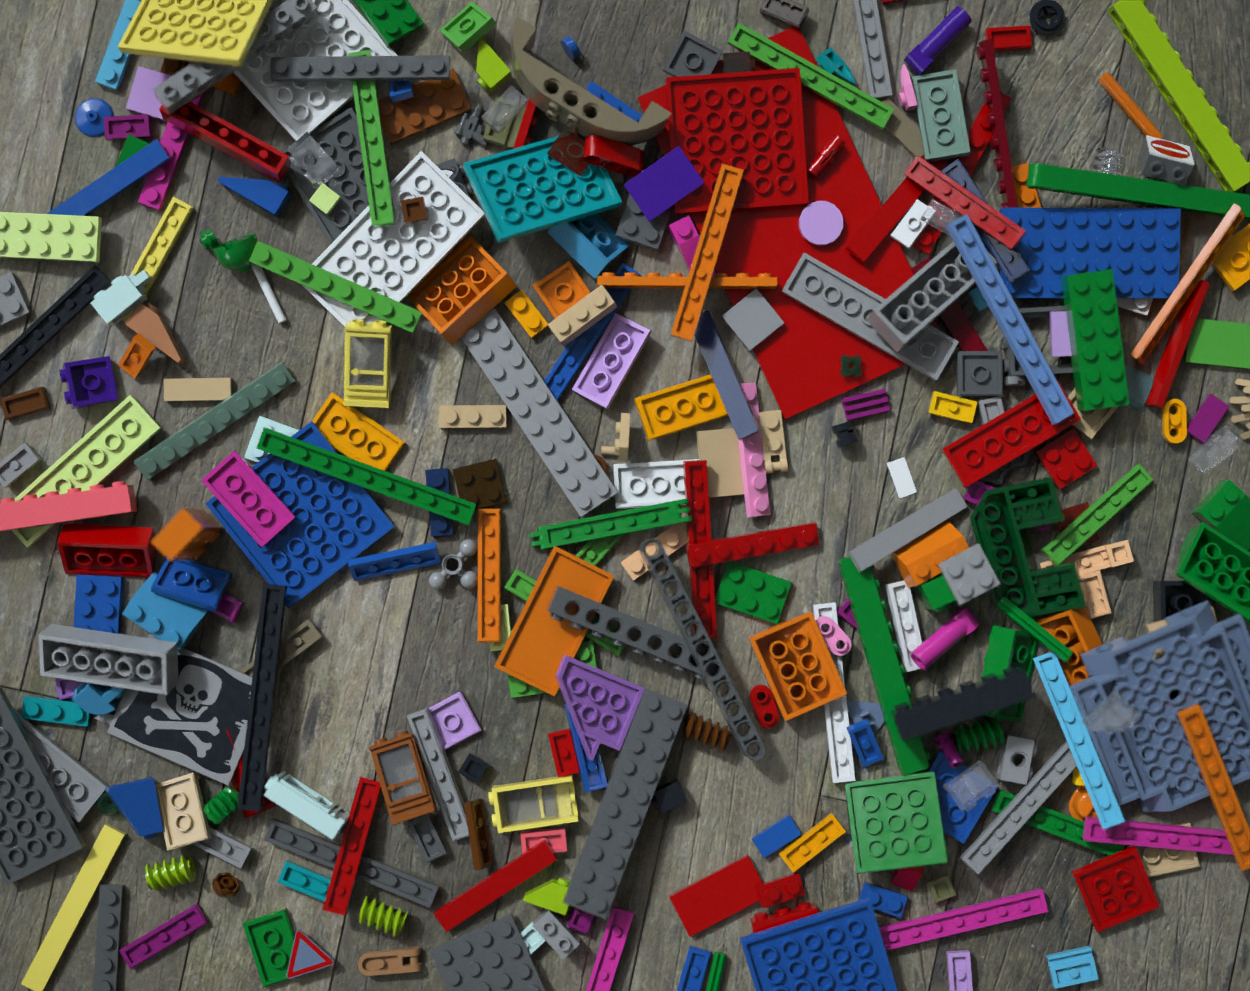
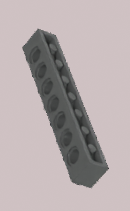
M556 585L546 611L551 612V618L561 622L564 618L572 621L571 626L580 630H583L584 626L592 629V635L604 639L605 635L612 637V643L622 647L625 644L633 646L632 651L645 656L646 652L654 655L653 660L663 664L666 661L675 663L673 668L685 673L687 669L695 672V677L704 680L698 666H692L690 662L692 654L683 637ZM570 603H576L578 606V611L574 615L567 613V606ZM592 611H596L598 614V621L594 624H590L587 620L588 614ZM612 620H617L619 623V628L615 632H610L608 629V624ZM637 628L639 631V637L638 639L631 641L629 638V632L632 629ZM653 637H658L660 641L656 649H651L649 645ZM678 645L680 653L677 657L673 658L670 655V649ZM699 645L697 648L700 656L704 655L707 651V647ZM717 652L720 660H722L724 654ZM714 663L709 665L707 670L710 676L717 672V666Z

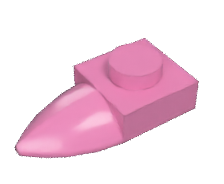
M904 64L901 69V90L898 93L900 105L904 106L905 112L916 108L917 101L908 70Z

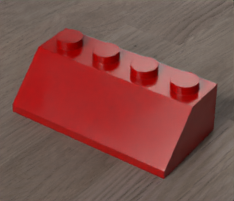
M63 524L57 544L65 574L149 578L155 572L156 546L151 543L155 538L153 527Z

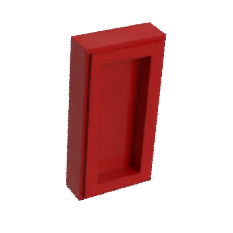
M1031 25L985 29V38L992 39L994 51L1032 48Z

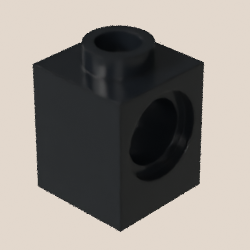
M678 779L656 788L652 797L655 808H660L662 813L687 803Z

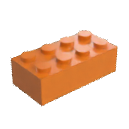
M182 508L151 543L170 561L193 560L194 558L197 560L205 553V546L209 542L211 544L220 537V530L223 527L203 509Z

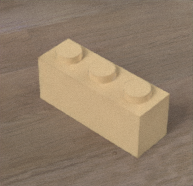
M600 285L547 325L561 344L566 346L615 310L617 305L603 285Z

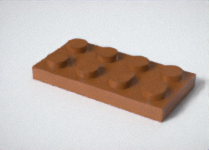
M454 68L450 69V80H425L413 85L414 97L393 103L389 95L378 100L381 124L390 145L472 111Z

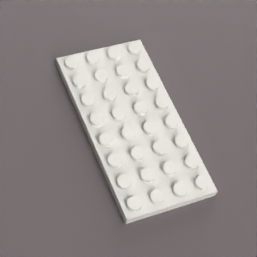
M422 151L390 183L396 225L373 228L368 205L312 263L313 265L401 303L485 216L484 211ZM423 196L428 220L406 224L404 222L401 200ZM304 286L344 326L352 319L364 320V323L382 320ZM367 337L356 338L362 343Z

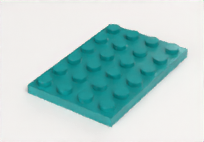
M570 132L464 163L463 169L498 243L621 206L622 200L607 170L586 163L583 160L585 137L578 133Z

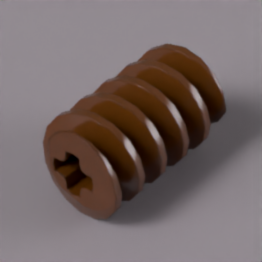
M692 711L684 729L686 740L695 736L694 743L697 744L700 739H703L704 747L711 742V750H714L718 745L720 746L719 753L722 754L732 736L731 731L728 733V726L724 725L720 730V723L716 722L711 726L712 720L710 718L703 723L702 715H699L695 720V712Z

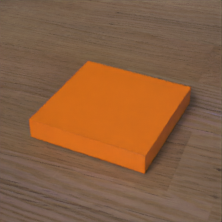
M570 261L532 285L554 319L591 293Z

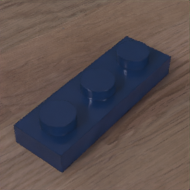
M448 468L425 470L427 486L450 494ZM429 511L431 536L454 534L453 519Z

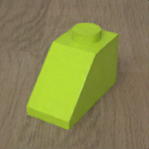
M483 38L479 39L476 67L479 79H477V82L485 91L489 89L491 93H494L512 77V73Z
M559 877L558 880L553 878L525 892L523 901L566 915L569 905L563 903V898L570 880Z

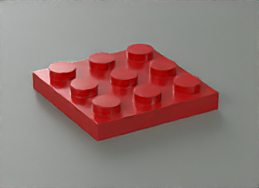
M1135 846L1071 871L1096 932L1160 907Z

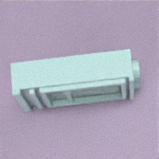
M286 771L281 772L279 775L276 773L274 776H271L264 787L267 789L264 794L265 797L332 840L336 834L340 833L350 814L348 811L343 813L340 811L341 807L335 808V803L290 774L286 775Z

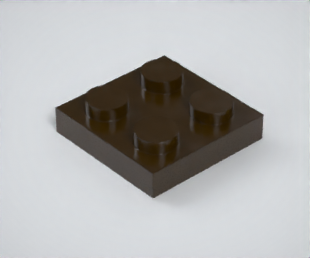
M496 458L452 469L459 498L476 503L475 510L507 502Z

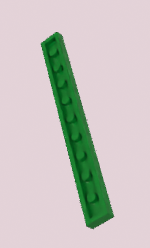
M266 427L263 428L256 449L467 525L470 524L477 505L476 503Z

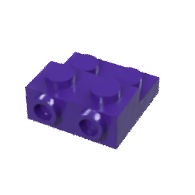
M110 356L67 362L63 364V369L59 370L61 382L66 383L68 390L64 392L66 405L71 404V409L118 401Z

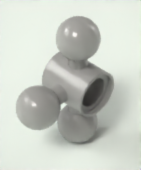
M466 539L462 541L459 546L460 552L457 555H448L443 559V570L441 572H434L429 577V584L433 589L439 590L444 588L447 582L446 577L449 574H458L461 577V584L465 588L470 589L477 585V574L463 569V559L473 556L477 551V545L473 540ZM451 558H455L459 562V567L455 571H451L447 566V562Z

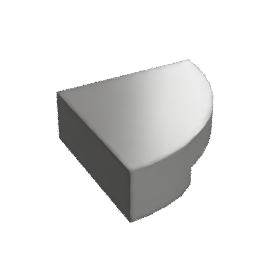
M1026 377L1003 378L1004 386H1025Z

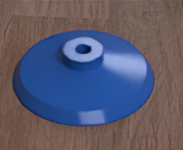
M87 99L78 106L75 112V123L82 134L93 138L105 135L104 117L114 116V112L111 106L102 99Z

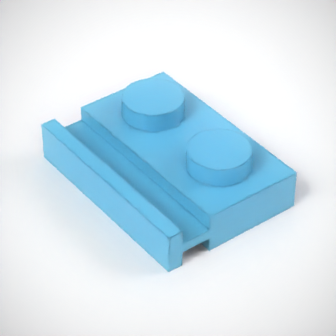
M1090 946L1046 955L1054 989L1098 980Z

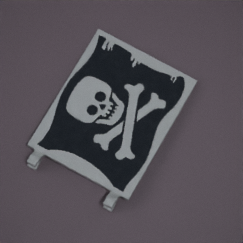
M149 633L147 637L151 639L160 640L151 633ZM183 648L178 651V684L167 695L126 689L114 715L110 712L96 715L95 719L108 723L110 727L107 733L221 783L230 785L238 762L244 752L252 677ZM227 729L229 730V733H230V736H231L233 745H232V743H231V741H230V738H229V736H228V734H227V731H226Z

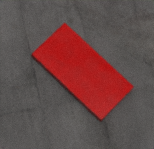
M747 854L669 895V898L689 937L758 902L759 897L756 885L761 884L762 881Z

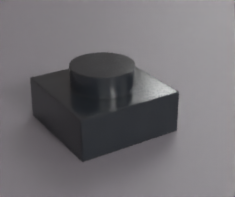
M469 753L458 773L478 784L489 763Z

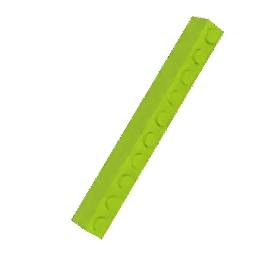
M1119 0L1107 10L1108 14L1222 189L1234 192L1250 182V163L1246 162L1243 157L1241 147L1231 139L1229 129L1222 125L1218 119L1216 109L1207 102L1205 92L1198 88L1194 82L1192 72L1184 67L1180 54L1173 50L1169 44V37L1160 30L1156 17L1149 13L1145 7V1Z

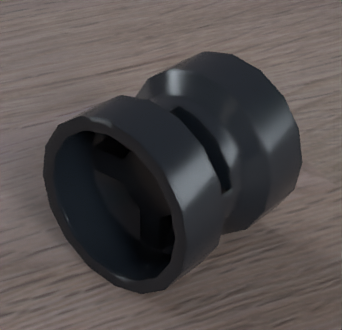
M853 420L831 427L833 434L837 435L836 444L838 448L859 442L858 436L853 432Z

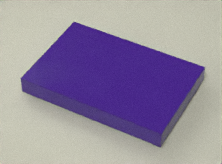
M677 146L625 183L624 186L647 220L651 222L702 186L704 181L680 146Z

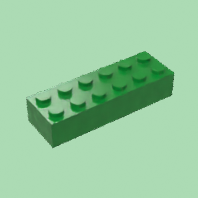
M1113 269L1061 277L1078 410L1087 411L1129 405Z

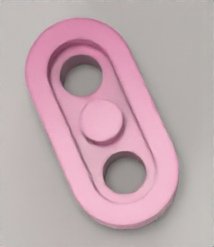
M822 616L815 620L827 648L833 654L843 656L850 651V638L833 619ZM823 624L829 625L827 632L821 630ZM839 640L844 642V647L838 649L836 646Z

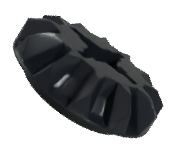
M1040 0L1031 8L1029 24L1032 25L1035 32L1042 33V35L1054 34L1064 23V10L1054 0ZM1043 12H1046V15H1054L1049 20V23H1047L1046 20L1039 21V19L1044 15Z

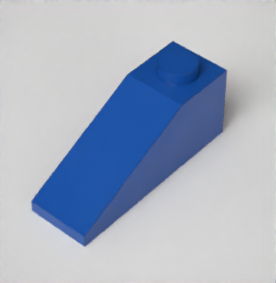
M219 177L217 180L221 185L277 218L280 217L292 197L287 191L289 187L283 183Z

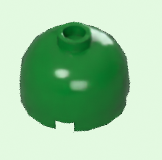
M255 233L243 236V238L233 239L213 248L218 262L224 268L229 270L238 269L239 273L252 269V263L249 262V259L258 240Z

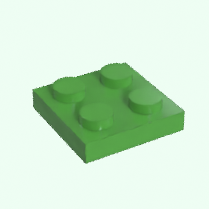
M471 2L439 31L449 42L464 53L483 35L487 34L496 25V22L489 14L474 2Z

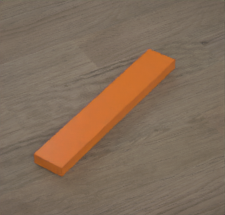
M478 509V643H501V509Z

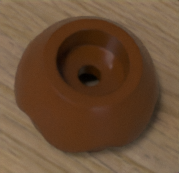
M229 872L219 873L212 881V888L219 897L230 898L238 893L240 889L239 880Z

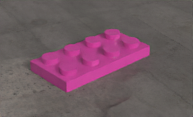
M236 450L229 454L201 480L261 547H264L296 518L293 512Z

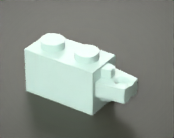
M145 270L136 276L133 273L129 276H118L112 281L111 287L106 291L101 290L94 296L95 300L91 302V305L107 324L115 326L131 313L140 302L143 303L148 299L143 293L146 290L144 286L152 280V277Z

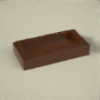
M43 386L0 398L6 420H12L51 408L46 389Z

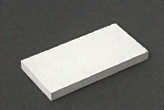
M694 460L613 464L614 485L618 492L615 495L616 509L639 508L685 499L683 461Z

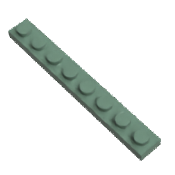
M280 362L134 460V464L144 477L149 480L292 384L295 378L284 363Z

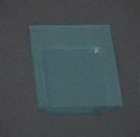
M1125 365L1129 405L1142 410L1152 388L1154 376Z

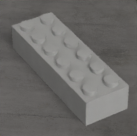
M954 241L874 309L866 319L896 352L901 350L976 284ZM988 252L990 258L992 259V261H993V263H994V265H995V264L997 263V261H996V260L994 259V257Z
M50 624L38 634L41 676L165 695L178 684L177 642Z

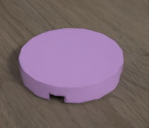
M816 201L809 204L802 211L799 218V230L802 237L816 246H825L833 243L840 236L843 229V217L840 210L834 204L827 201Z

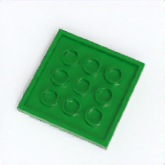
M935 772L845 783L857 874L948 863Z

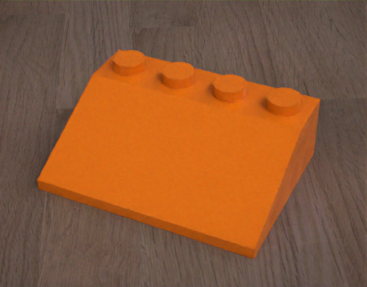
M469 235L416 286L407 298L452 346L513 291L517 285L508 273Z
M811 611L748 636L785 721L847 694Z

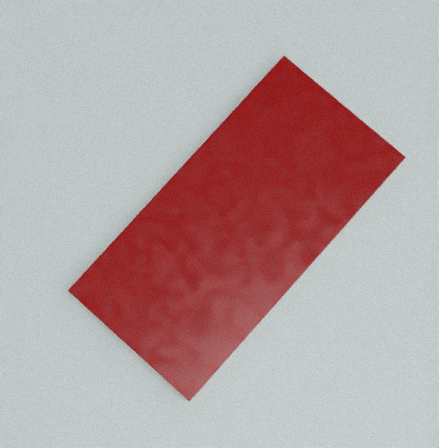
M791 27L768 38L817 66L801 30ZM739 51L719 60L712 74L773 69ZM666 85L637 97L643 113H645L652 101L668 111ZM802 85L806 168L818 156L817 152L823 149L833 138L834 134L845 142V145L833 157L834 161L831 164L828 163L817 178L807 171L809 204L816 201H827L834 204L840 210L843 217L841 234L833 243L825 246H816L805 240L799 230V218L802 211L809 204L733 209L715 264L716 272L726 273L727 277H736L738 273H747L749 277H758V274L769 273L772 274V277H777L776 289L757 290L783 320L784 324L752 350L784 420L905 365V363L781 292L803 253L810 255L884 299L891 296L914 276L899 242L891 237L893 229L863 263L846 249L882 205L836 105ZM667 123L663 133L655 137L663 156L670 152L669 123ZM708 211L690 213L699 235H701ZM755 289L724 290L732 307H734ZM935 320L929 324L939 330Z

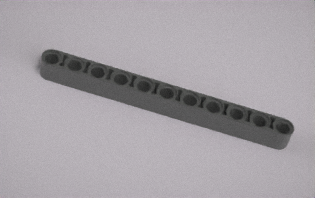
M656 539L642 541L639 546L640 554L742 754L753 761L762 759L765 755V746L662 544ZM652 542L656 546V551L650 556L646 552V546ZM659 563H663L666 566V572L661 576L656 572V567ZM670 583H674L676 585V592L670 596L666 588ZM684 603L687 610L684 615L680 616L677 613V607L679 604ZM694 623L697 631L694 635L690 636L687 633V627ZM704 643L707 646V651L704 655L700 656L697 648L700 644ZM714 663L717 666V672L710 676L707 670L709 665ZM721 684L727 685V692L724 695L718 694V687ZM731 704L737 705V712L734 715H729L728 708ZM742 724H746L748 727L744 735H740L738 732V728ZM752 744H757V752L750 755L749 747Z

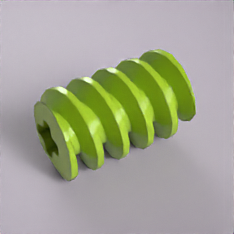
M181 855L180 862L178 863L177 859L173 857L171 865L165 859L163 860V867L157 861L154 863V869L151 868L150 864H146L145 876L150 890L159 891L161 887L167 889L170 885L173 887L177 886L178 883L183 885L187 883V880L194 882L196 880V867L193 858L190 856L189 860H186L185 856Z
M366 896L359 913V924L363 925L368 920L369 928L376 923V930L380 931L385 926L384 931L386 934L393 929V936L397 937L405 925L409 911L402 916V908H399L394 913L393 905H390L386 910L385 902L376 906V899L374 898L371 903H368V896Z

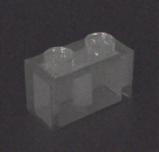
M981 761L976 762L943 785L948 795L961 811L971 810L977 805L976 801L983 796L984 798L991 796L996 792L995 788L999 786Z

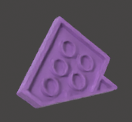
M563 655L555 676L587 758L592 761L594 760L600 743L620 751L645 688Z

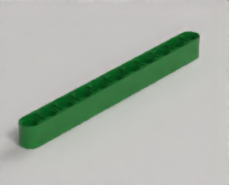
M1031 163L1028 167L1026 187L1031 189L1160 208H1181V211L1225 217L1232 205L1236 204L1241 207L1245 214L1243 220H1250V195L1184 186L1040 163Z

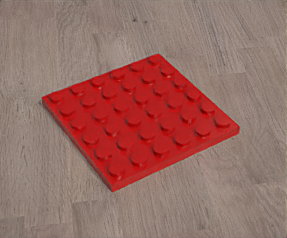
M800 68L665 78L667 109L671 112L668 120L670 151L680 146L704 181L702 186L674 205L675 214L708 211L722 164L744 170L732 210L809 204Z

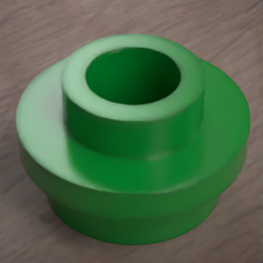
M209 229L200 232L201 237L199 240L202 246L213 251V248L218 246L219 243L212 231Z

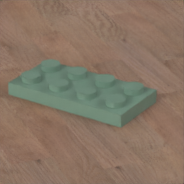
M957 70L913 76L912 85L917 101L916 109L925 161L932 162L969 156L970 146Z

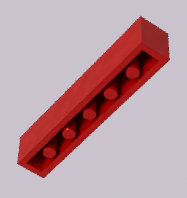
M190 101L170 115L162 105L159 108L164 120L278 183H281L291 166L290 158L287 154Z

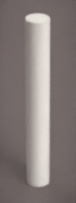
M252 263L251 267L278 323L285 322L287 319L262 267Z

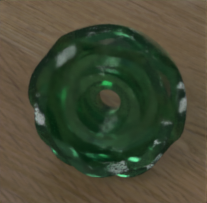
M105 790L97 800L99 811L106 816L118 815L120 810Z

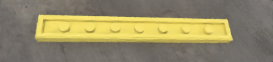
M107 823L104 824L21 983L22 985L33 991L45 990L126 833Z

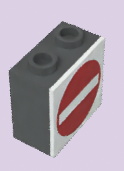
M1146 135L1138 155L1141 174L1185 186L1194 166L1190 146Z

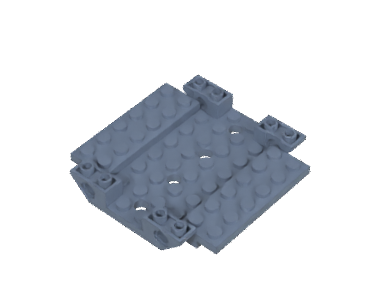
M1208 601L1165 618L1166 626L1131 641L1120 637L1080 654L1088 675L1094 676L1071 685L1070 689L1118 806L1138 799L1143 812L1173 811L1209 796L1203 778L1199 777V768L1187 738H1184V731L1177 716V712L1195 704L1201 706L1232 786L1250 779V636L1240 614L1215 624L1216 620ZM1157 649H1163L1164 651L1160 659L1153 658V654ZM1178 689L1179 695L1175 699H1169L1170 691Z

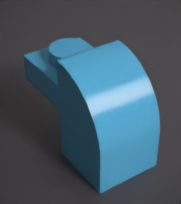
M83 682L75 689L72 700L88 713L95 715L107 714L115 709L117 699L125 693L126 689L112 686L103 687L99 684Z

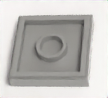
M757 288L721 316L748 351L752 350L784 324L783 320Z

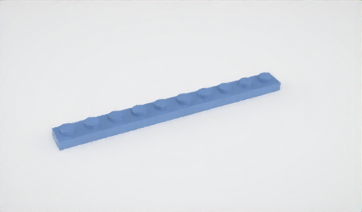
M966 214L946 225L951 238L1052 425L1072 415L1074 412L968 215Z

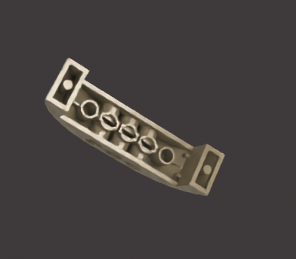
M518 16L516 17L511 41L513 73L526 97L545 112L549 119L561 122L568 131L574 134L578 133L585 138L589 135H598L629 146L644 143L663 133L671 112L652 101L640 121L636 122L529 55L534 46L537 28Z

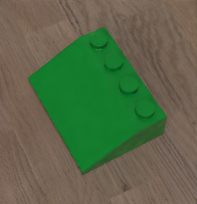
M1201 522L1188 532L1182 544L1175 575L1237 615L1240 614L1244 620L1250 623V552L1204 522Z

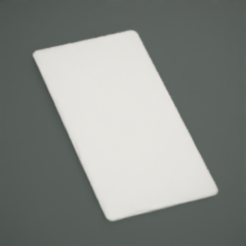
M905 458L887 463L899 498L916 493L917 491Z

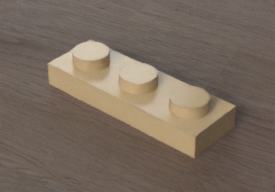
M439 406V427L507 428V406Z

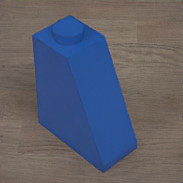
M148 777L105 787L107 794L137 835L144 836V839L157 837V833L163 831L154 778Z

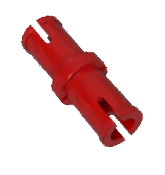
M834 134L828 144L817 152L818 156L807 167L808 173L817 178L827 164H831L834 161L833 157L845 145L843 139Z

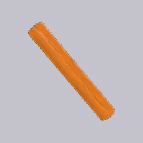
M1109 72L1099 78L1100 84L1145 136L1163 139V135Z

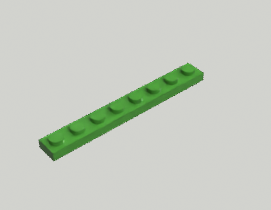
M741 23L737 24L728 40V45L773 70L800 68L802 86L883 130L894 111V108Z
M370 50L348 53V56H372ZM352 81L372 227L396 225L376 81Z
M257 241L249 259V262L411 333L415 332L423 314L416 309L260 241Z

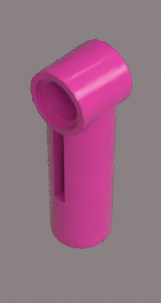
M966 605L952 614L944 625L910 653L912 660L919 668L926 670L961 638L975 630L980 625L979 620Z

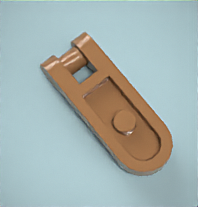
M420 947L366 952L361 955L358 961V969L366 976L421 971L422 965L419 962L418 956L421 954ZM403 957H410V963L404 964Z

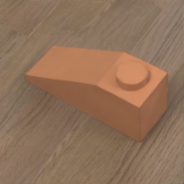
M140 302L124 324L136 333L141 334L173 360L184 365L186 360L166 321L158 314L160 310L151 303L145 305Z

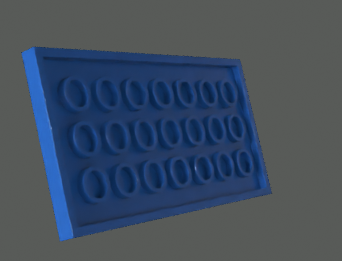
M1000 208L999 213L1026 231L1025 236L1016 248L1031 271L1014 283H1010L999 266V274L1012 298H1064L1061 277L1113 269L1116 298H1169L1179 284L1181 208Z

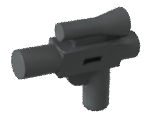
M475 105L469 120V115L464 113L459 126L454 134L462 137L460 143L466 146L469 145L472 139L484 147H487L489 142L483 141L482 127L478 124L483 111L482 106Z

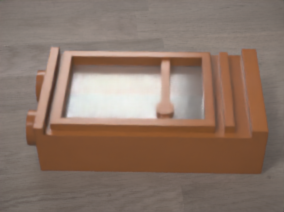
M408 731L395 734L396 738L388 741L387 738L374 741L373 746L369 747L391 825H398L400 822L416 819L422 815L438 811L418 745L413 733H408Z

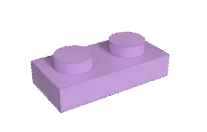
M946 951L949 991H973L970 951Z

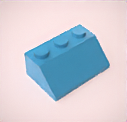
M598 213L551 227L547 232L594 279L606 271L630 246L626 241L615 238L616 231Z
M154 572L133 595L122 614L158 639L177 642V648L180 651L189 644L209 610L151 592V586L158 575Z

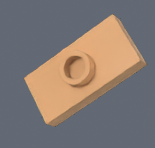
M1100 570L1080 575V578H1085L1086 609L1090 618L1093 619L1111 614Z

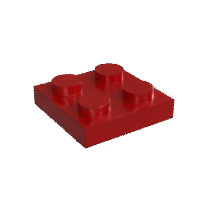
M1074 428L1034 452L1048 475L1054 478L1060 489L1098 466Z

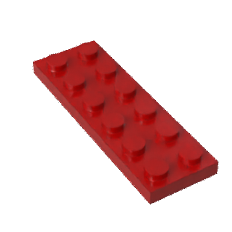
M1059 381L1057 382L1074 412L1062 421L1052 425L1037 395L1034 394L941 449L964 488L1081 420Z

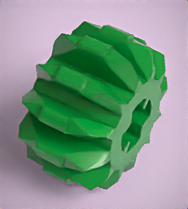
M227 787L220 791L204 807L203 811L206 813L207 818L210 821L212 820L214 824L222 823L237 810L239 793L232 787Z

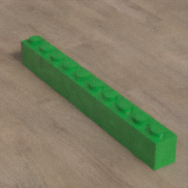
M850 556L839 558L837 562L857 624L899 772L902 775H908L929 768L928 761L931 759L928 749L923 748L921 741L924 739V734L902 741L891 711L895 710L894 706L907 702L910 705L909 697L912 694L909 685L905 684L903 680L905 670L902 662L898 663L896 654H899L897 643L892 641L890 636L893 629L890 620L885 619L884 611H886V605L883 598H879L877 591L880 589L877 577H873L871 571L874 565L858 572Z

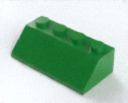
M993 625L989 635L988 650L984 658L985 664L982 676L991 673L998 676L1004 674V669L1016 666L1026 670L1030 681L1038 640L1027 632ZM1025 701L982 715L1021 722Z

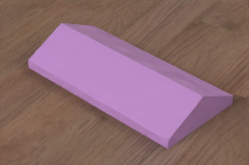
M615 313L572 390L608 409L652 331Z

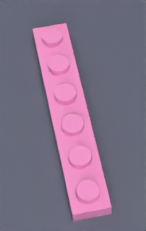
M756 382L740 383L761 430ZM760 431L743 440L738 439L747 517L770 515Z

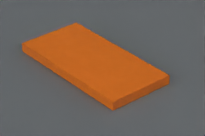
M554 546L494 667L555 697L559 689L555 675L563 655L574 658L588 630L585 626L583 630L571 626L572 621L564 618L561 622L550 617L551 612L546 611L556 585L601 603L614 575ZM570 603L567 606V613L569 615L577 613V604ZM592 611L588 614L587 620L590 624L596 614V611Z

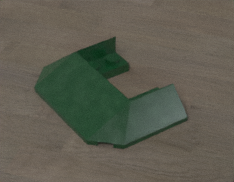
M1052 476L986 490L970 516L976 542L980 544L1000 583L990 589L993 602L997 604L1001 598L1006 597L1029 617L1087 606L1085 578H1080L1077 563L1070 562L1037 569L1026 528L1059 522L1065 519L1059 499L1062 492Z

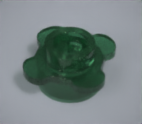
M843 355L840 357V362L842 363L840 375L842 377L848 375L859 377L862 374L860 369L862 358L859 355L854 357Z

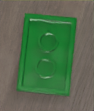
M287 908L243 922L242 924L263 987L287 980L286 975L295 938Z

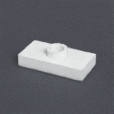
M917 199L893 231L891 237L910 249L934 217L936 211Z

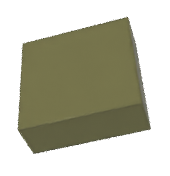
M947 873L927 881L935 903L957 896Z

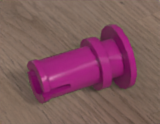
M949 731L936 737L934 744L940 745L939 749L941 752H944L950 767L956 768L962 765L964 760L956 748L957 743L953 739L955 736L954 732Z

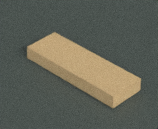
M232 378L164 379V401L166 402L224 401L232 395Z

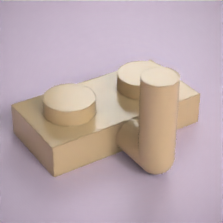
M621 413V422H616V435H620V439H615V447L602 446L601 455L619 456V462L628 461L630 413Z

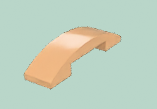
M1124 540L1073 553L1061 564L1076 562L1079 574L1082 575L1134 562L1129 542ZM1050 560L1040 563L1041 568L1054 566Z

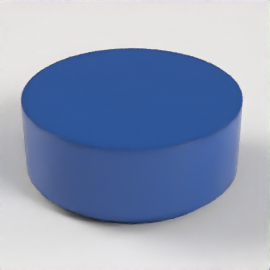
M567 36L561 40L562 48L569 58L574 60L580 55L579 47L571 37Z

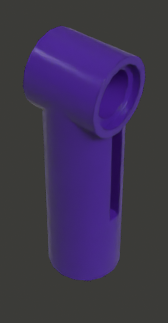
M955 7L903 61L918 76L921 75L949 44L972 23L969 14L961 7Z

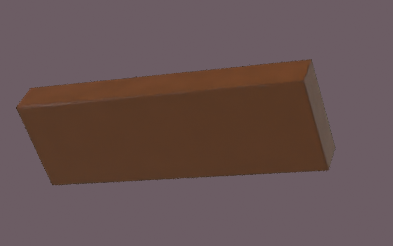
M479 798L464 803L474 870H481L493 864L483 800Z

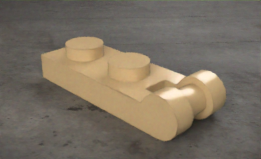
M781 410L759 412L766 474H771L772 471L778 470L788 472ZM779 455V462H771V456Z

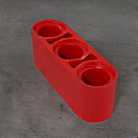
M589 135L585 138L583 160L586 163L630 177H635L643 171L645 155L643 150L598 135Z

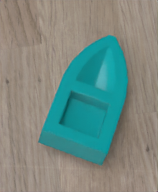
M832 47L820 53L816 58L823 70L831 74L835 73L838 77L851 84L856 83L851 70Z

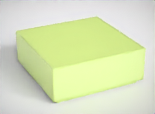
M322 183L309 201L328 215L341 197Z

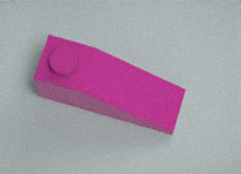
M688 215L670 224L668 230L690 271L700 237Z

